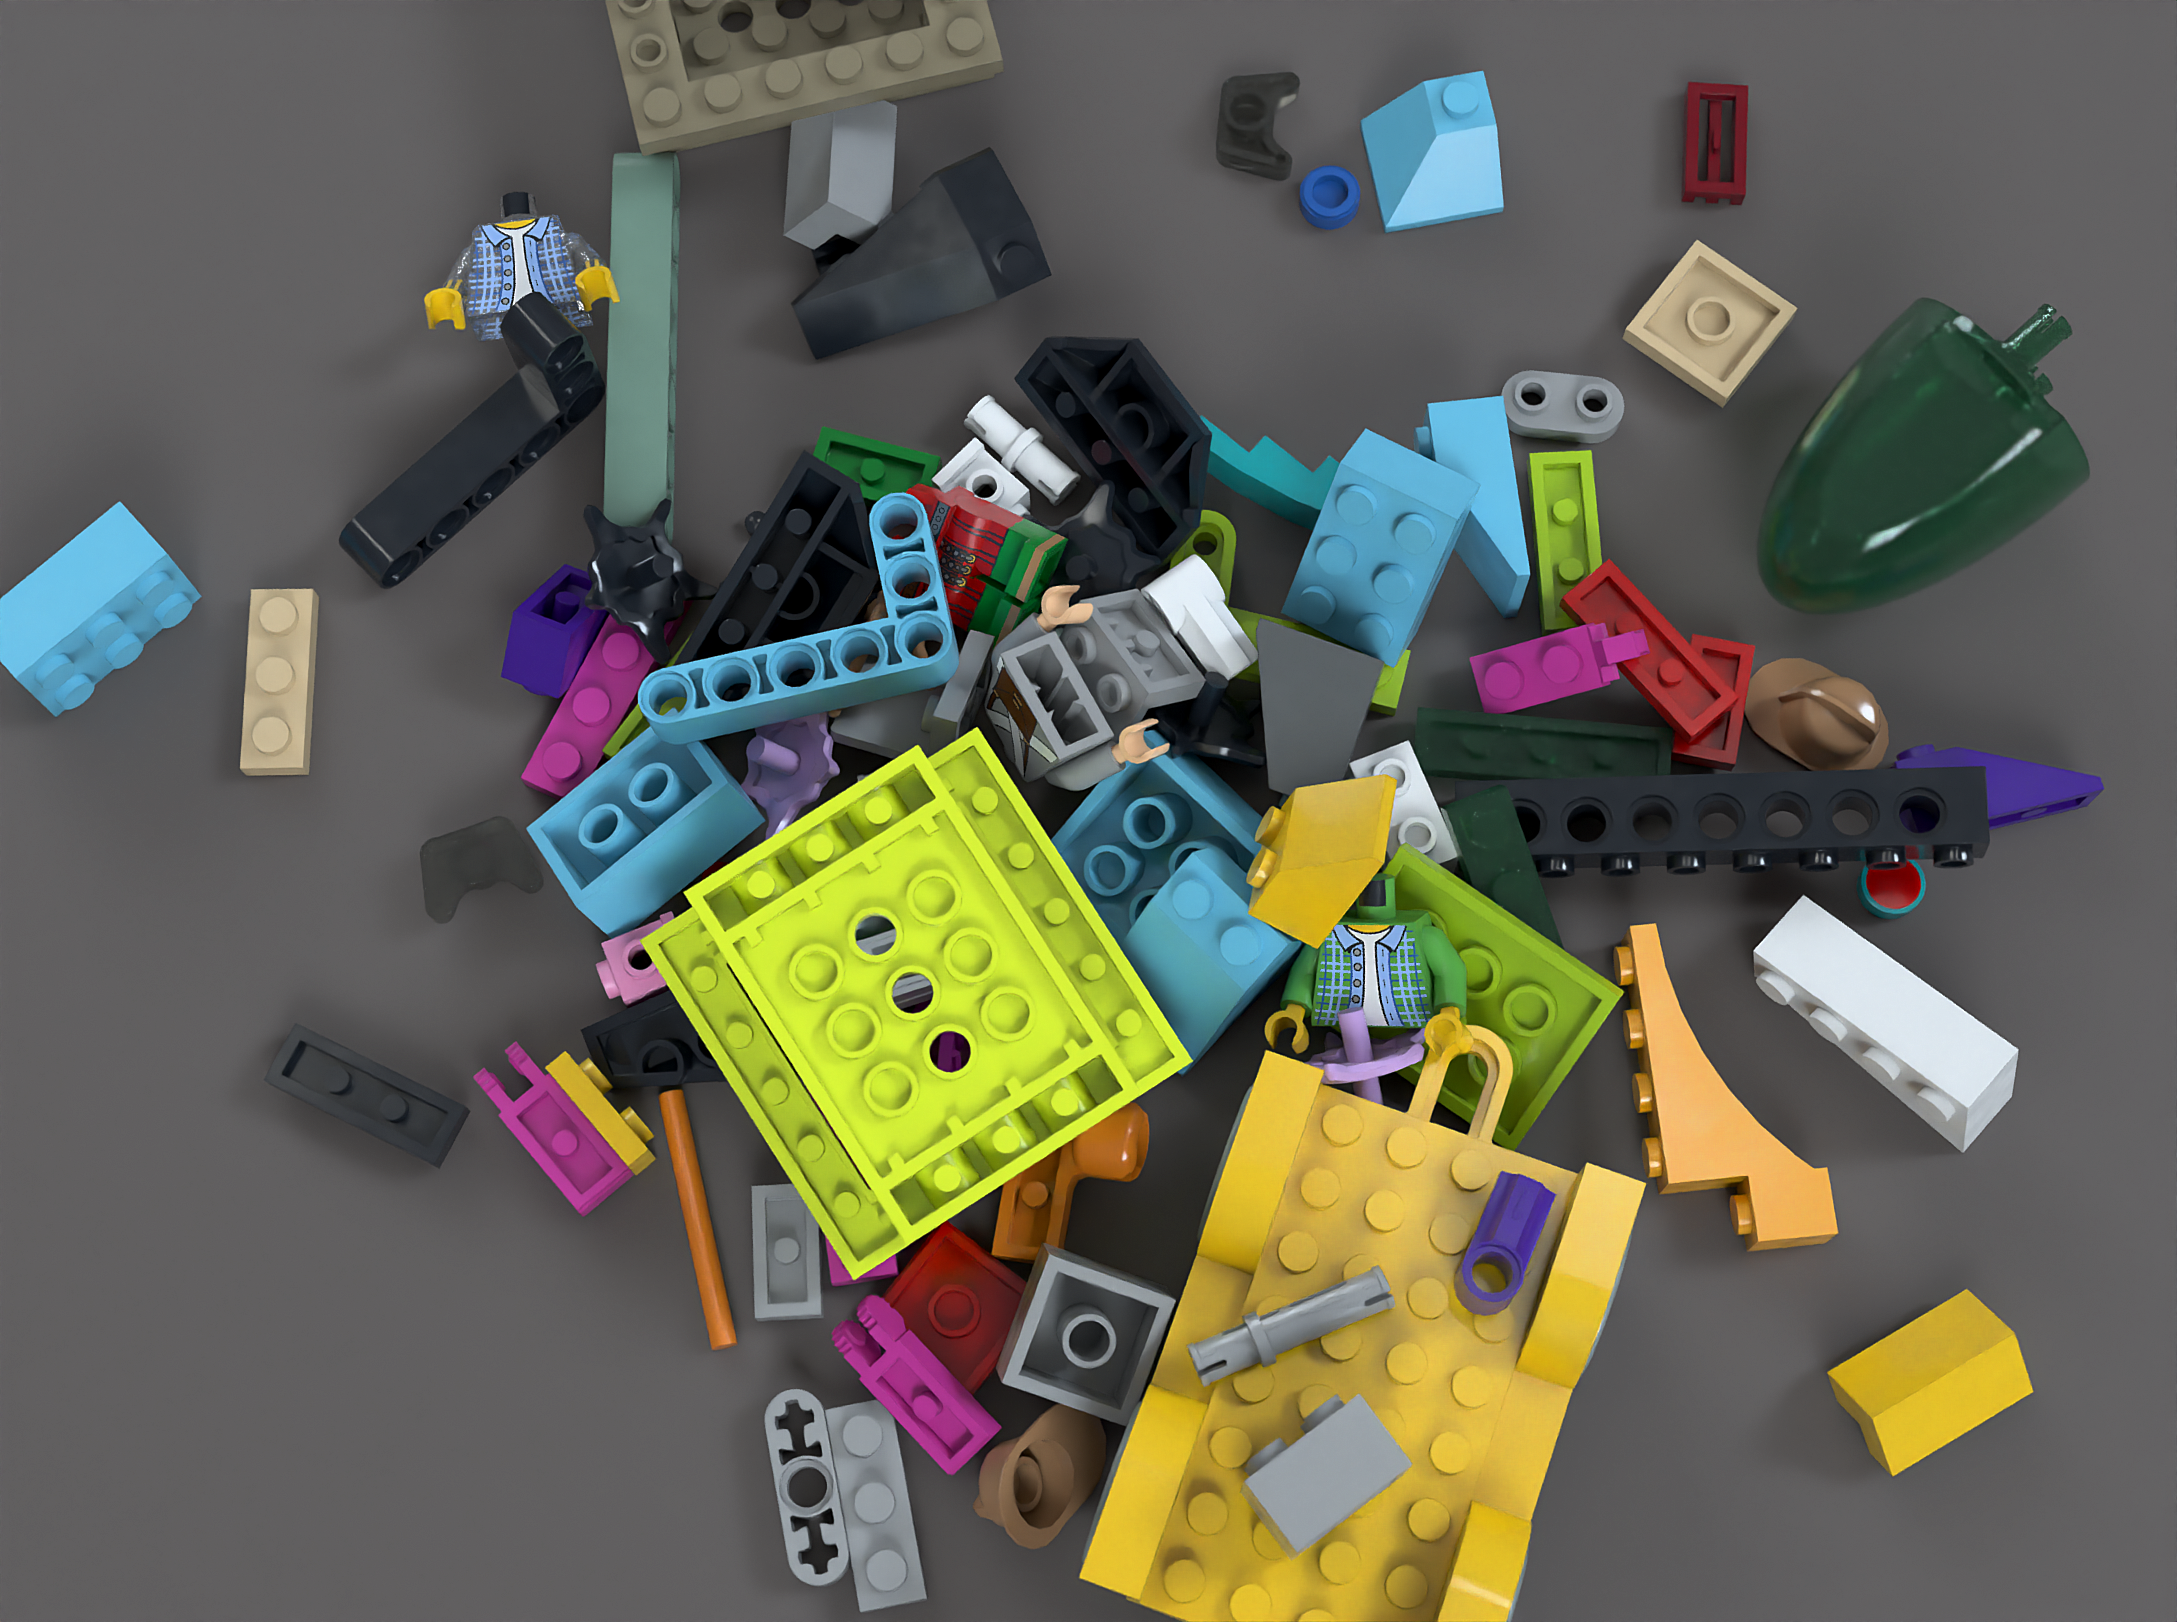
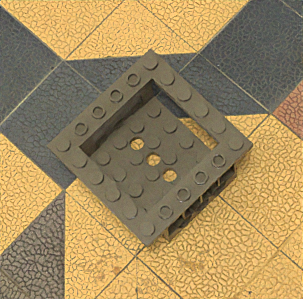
M605 0L642 156L660 152H680L791 126L792 121L881 100L893 102L995 78L994 74L1004 72L1003 58L987 0H863L861 3L853 6L843 5L837 0H803L810 5V8L804 16L797 19H787L778 13L780 7L789 0ZM733 13H744L753 19L747 29L737 33L724 30L721 27V23L728 15Z

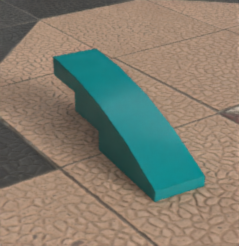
M1201 415L1200 418L1212 432L1207 472L1238 494L1292 523L1313 531L1340 463L1329 455L1313 473L1266 435L1248 452Z

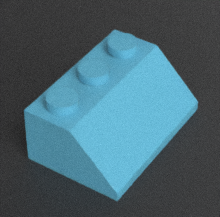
M673 707L663 716H672L679 713V711ZM650 726L526 829L575 906L613 939L636 928L766 820L737 780L703 740L685 744H671L662 741Z

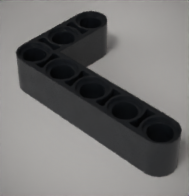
M531 292L519 299L508 310L500 326L501 334L518 372L353 517L341 532L338 540L339 546L381 588H392L408 578L585 420L602 401L605 394V384L586 336L541 292Z

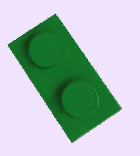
M822 426L813 456L858 482L865 506L873 508L882 497L891 493H906L909 488L918 483L933 488L931 479L942 468L940 456Z

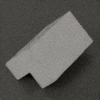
M881 100L792 121L784 236L815 250L835 234H839L862 245L879 229L876 225L891 212L897 106Z

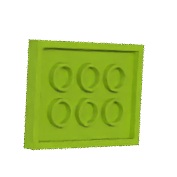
M1405 842L1398 848L1382 874L1395 876L1396 910L1428 911L1432 926L1443 930L1466 964L1467 1013L1460 1021L1464 1025H1476L1494 1032L1509 1049L1513 1062V1076L1492 1140L1506 1149L1515 1151L1624 991ZM1331 1026L1341 1033L1340 1026ZM1367 1027L1370 1039L1376 1038L1380 1040L1406 1033L1409 1028ZM1426 1041L1422 1044L1425 1051L1421 1061L1395 1071L1415 1086L1418 1083L1430 1049ZM1461 1054L1453 1058L1448 1065L1437 1098L1439 1103L1469 1124L1472 1122L1486 1081L1487 1072L1484 1063L1478 1057L1471 1054Z

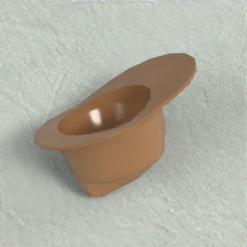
M1782 658L1764 665L1750 678L1744 714L1753 732L1772 748L1802 764L1810 771L1874 769L1883 760L1889 744L1888 723L1873 694L1862 683L1848 677H1841L1822 665L1803 658Z
M1057 1403L1041 1414L1021 1437L997 1444L986 1455L980 1469V1494L972 1507L975 1513L980 1517L991 1519L997 1525L1004 1527L1017 1545L1028 1549L1047 1546L1059 1534L1064 1524L1087 1500L1101 1479L1106 1461V1435L1100 1418Z

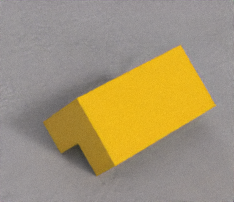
M1968 1289L1827 1372L1837 1402L1860 1424L1870 1454L1892 1477L2033 1393L2015 1332Z

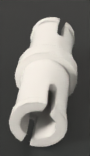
M991 395L982 398L968 413V418L964 420V426L967 429H971L1002 457L1001 465L1010 473L1018 471L1050 499L1049 502L1054 506L1060 504L1073 491L1076 483L1080 481V474L1069 468L1041 443L1043 435L1035 428L1025 429L998 405Z

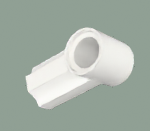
M1192 554L1141 589V594L1171 634L1178 637L1204 675L1207 672L1213 671L1222 674L1229 681L1258 660V651L1223 603L1225 601V594L1219 581L1208 565L1196 554Z

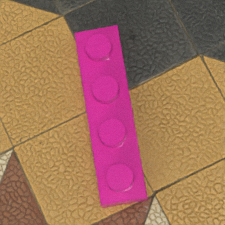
M694 600L684 601L683 615L676 621H670L665 624L664 639L668 647ZM609 614L521 776L526 786L559 801L608 761L602 749L638 704V691L643 680L655 672L660 664L650 655L634 630L627 625H618L611 614Z

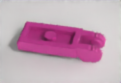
M515 1041L505 1050L509 1055L508 1060L520 1075H525L534 1085L513 1102L505 1092L506 1087L494 1073L488 1072L483 1068L473 1078L500 1109L501 1113L498 1116L575 1209L585 1217L634 1176V1173L550 1073L545 1076Z
M871 1294L866 1296L858 1304L856 1315L859 1317L858 1321L862 1322L863 1327H866L869 1333L859 1323L846 1319L836 1326L831 1333L833 1335L831 1340L834 1341V1346L838 1348V1352H842L844 1358L861 1375L859 1380L939 1466L948 1475L951 1474L953 1476L1002 1427L910 1329L906 1332L903 1317L894 1308L890 1307V1303L884 1301V1298H880L878 1295L873 1296ZM879 1344L886 1350L882 1356Z

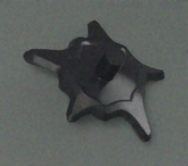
M1110 480L1101 482L1084 509L1079 514L1065 519L1060 525L1051 527L1043 524L1031 515H1023V518L1068 539L1046 590L1054 586L1079 585L1078 591L1070 597L1069 608L1078 604L1080 600L1136 589L1139 577L1157 570L1161 565V560L1157 556L1145 554L1136 549V538L1130 529L1122 527L1113 521L1111 508L1115 486ZM1041 605L1037 613L1039 615L1043 613Z
M663 499L647 523L640 527L616 525L610 522L596 506L587 505L584 508L583 518L591 533L595 552L587 566L592 588L585 597L584 605L592 610H606L618 625L631 627L654 660L662 665L668 664L671 655L664 639L665 624L670 621H676L683 615L684 601L712 600L719 589L689 575L684 569L683 555L668 543L665 535V522L670 513L671 500Z
M1181 645L1182 649L1185 651V653L1188 655V657L1191 659V661L1194 663V665H1195V666L1197 667V669L1199 670L1197 664L1194 662V660L1192 659V657L1190 656V654L1187 652V650L1185 649V647H1184L1183 645ZM1211 671L1204 675L1206 682L1196 698L1147 710L1146 714L1150 719L1153 718L1159 721L1152 725V727L1171 744V755L1174 759L1184 753H1195L1204 757L1225 759L1257 769L1267 764L1266 753L1249 746L1247 740L1254 735V727L1249 720L1261 711L1260 699L1235 700L1226 692L1228 680L1220 673Z

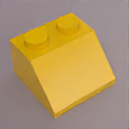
M1387 774L1299 787L1295 788L1281 809L1274 806L1269 808L1261 820L1255 835V842L1261 844V850L1252 862L1246 877V883L1253 886L1247 914L1318 949L1384 864L1397 779Z

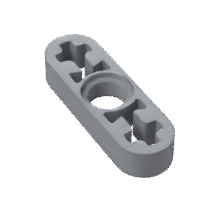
M800 1389L786 1390L775 1396L769 1403L765 1412L764 1422L788 1562L791 1570L800 1580L812 1586L825 1587L838 1582L846 1574L851 1563L825 1409L820 1401L807 1391ZM799 1403L804 1413H814V1423L804 1426L803 1432L806 1447L810 1450L821 1444L822 1456H800L783 1464L782 1453L784 1451L796 1453L792 1433L787 1429H779L778 1420L788 1417L789 1405ZM805 1468L819 1470L827 1482V1491L823 1500L812 1507L796 1505L789 1494V1484L792 1477L798 1471ZM833 1511L834 1524L820 1523L824 1543L828 1546H837L838 1557L828 1560V1572L818 1574L814 1565L802 1563V1553L812 1549L810 1528L806 1526L795 1532L794 1519H817Z

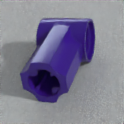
M1504 1171L1499 1173L1465 1257L1455 1274L1454 1289L1456 1297L1462 1306L1472 1313L1483 1316L1499 1313L1507 1308L1522 1286L1525 1270L1556 1197V1194L1544 1187L1543 1183L1522 1174H1512ZM1484 1263L1494 1265L1505 1277V1290L1498 1293L1483 1291L1473 1280L1472 1268Z

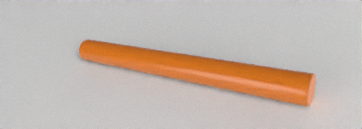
M671 1090L659 1094L658 1100L711 1349L721 1350L735 1346L738 1343L683 1090Z

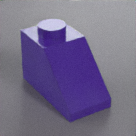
M564 564L513 611L501 672L502 678L521 684L524 689L533 694L552 696L557 699L571 686L610 614L606 610H592L584 605L585 597L592 588L588 572Z

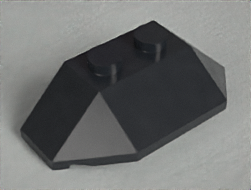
M1046 337L1015 376L1014 380L1096 488L1104 480L1113 482L1115 491L1112 509L1125 526L1132 531L1144 551L1149 555L1157 556L1161 560V565L1158 568L1165 566L1200 526L1212 432L1139 338Z
M804 450L673 666L852 626L880 580L869 519L860 484ZM808 668L798 669L788 676L785 685L801 687L812 679L815 671ZM747 683L731 685L724 692L722 700L735 702L742 699L748 694L751 685Z

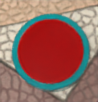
M1906 860L1905 867L1895 870H1871L1866 868L1865 865L1858 876L1856 887L1860 902L1870 913L1883 919H1897L1909 914L1920 903L1925 893L1926 881L1918 863L1915 860Z

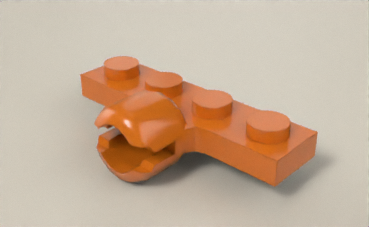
M1130 1102L1004 1183L991 1255L1001 1260L1034 1264L1042 1242L1064 1250L1073 1191L1078 1181L1086 1177L1131 1182L1141 1173L1149 1144L1148 1115L1137 1103Z

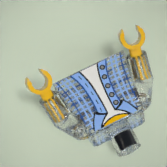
M512 192L499 199L501 222L476 226L472 231L471 246L461 251L443 287L429 292L424 298L429 329H435L437 323L450 319L454 321L456 330H463L466 327L464 312L467 311L468 320L479 342L502 339L500 326L504 316L519 299L531 292H541L577 328L593 326L590 311L592 310L591 304L595 300L610 297L613 304L620 302L611 271L601 256L581 234L565 232L559 216L552 214L537 216L535 197L527 192Z

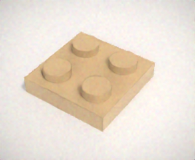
M1696 240L1627 326L1622 339L1723 408L1792 321L1798 308L1699 240Z

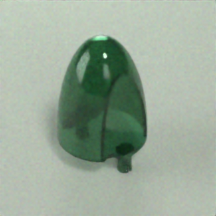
M1918 298L1859 356L1821 402L1800 433L1780 467L1765 503L1756 541L1758 573L1767 592L1780 605L1807 615H1840L1869 610L1904 599L1939 584L2009 543L2050 513L2088 481L2090 466L2079 439L2065 417L2055 410L2044 398L2045 395L2053 391L2051 381L2044 373L2036 380L2034 373L2039 369L2036 364L2064 339H2068L2073 334L2070 324L2063 316L2054 322L2052 317L2057 313L2054 307L2046 303L2041 305L2032 317L2003 342L2002 340L1993 339L1978 325L1948 305L1931 298Z

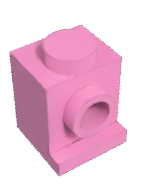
M672 911L660 915V920L601 943L607 959L596 963V968L610 1000L621 996L627 1008H630L670 990L653 962L648 968L643 970L634 969L631 962L632 959L647 953L639 940L673 920L675 916Z

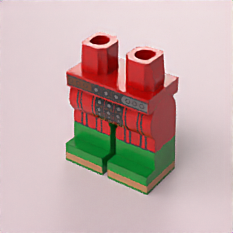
M918 483L909 488L906 494L916 497L923 504L934 536L952 623L968 632L971 629L995 636L994 650L997 644L1029 615L1038 613L1044 595L1042 592L1048 588L1068 539L998 505L974 497L975 493L961 486H957L944 493L938 489ZM896 535V536L892 537V539H895V540H897V539H904V538H903L902 536H900V535ZM921 581L907 584L899 595L907 599L917 598L928 590L929 584Z

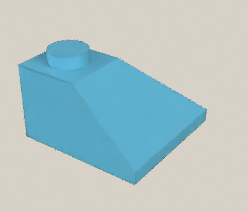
M1483 71L1423 81L1360 121L1362 139L1385 233L1503 212L1504 204L1497 124Z

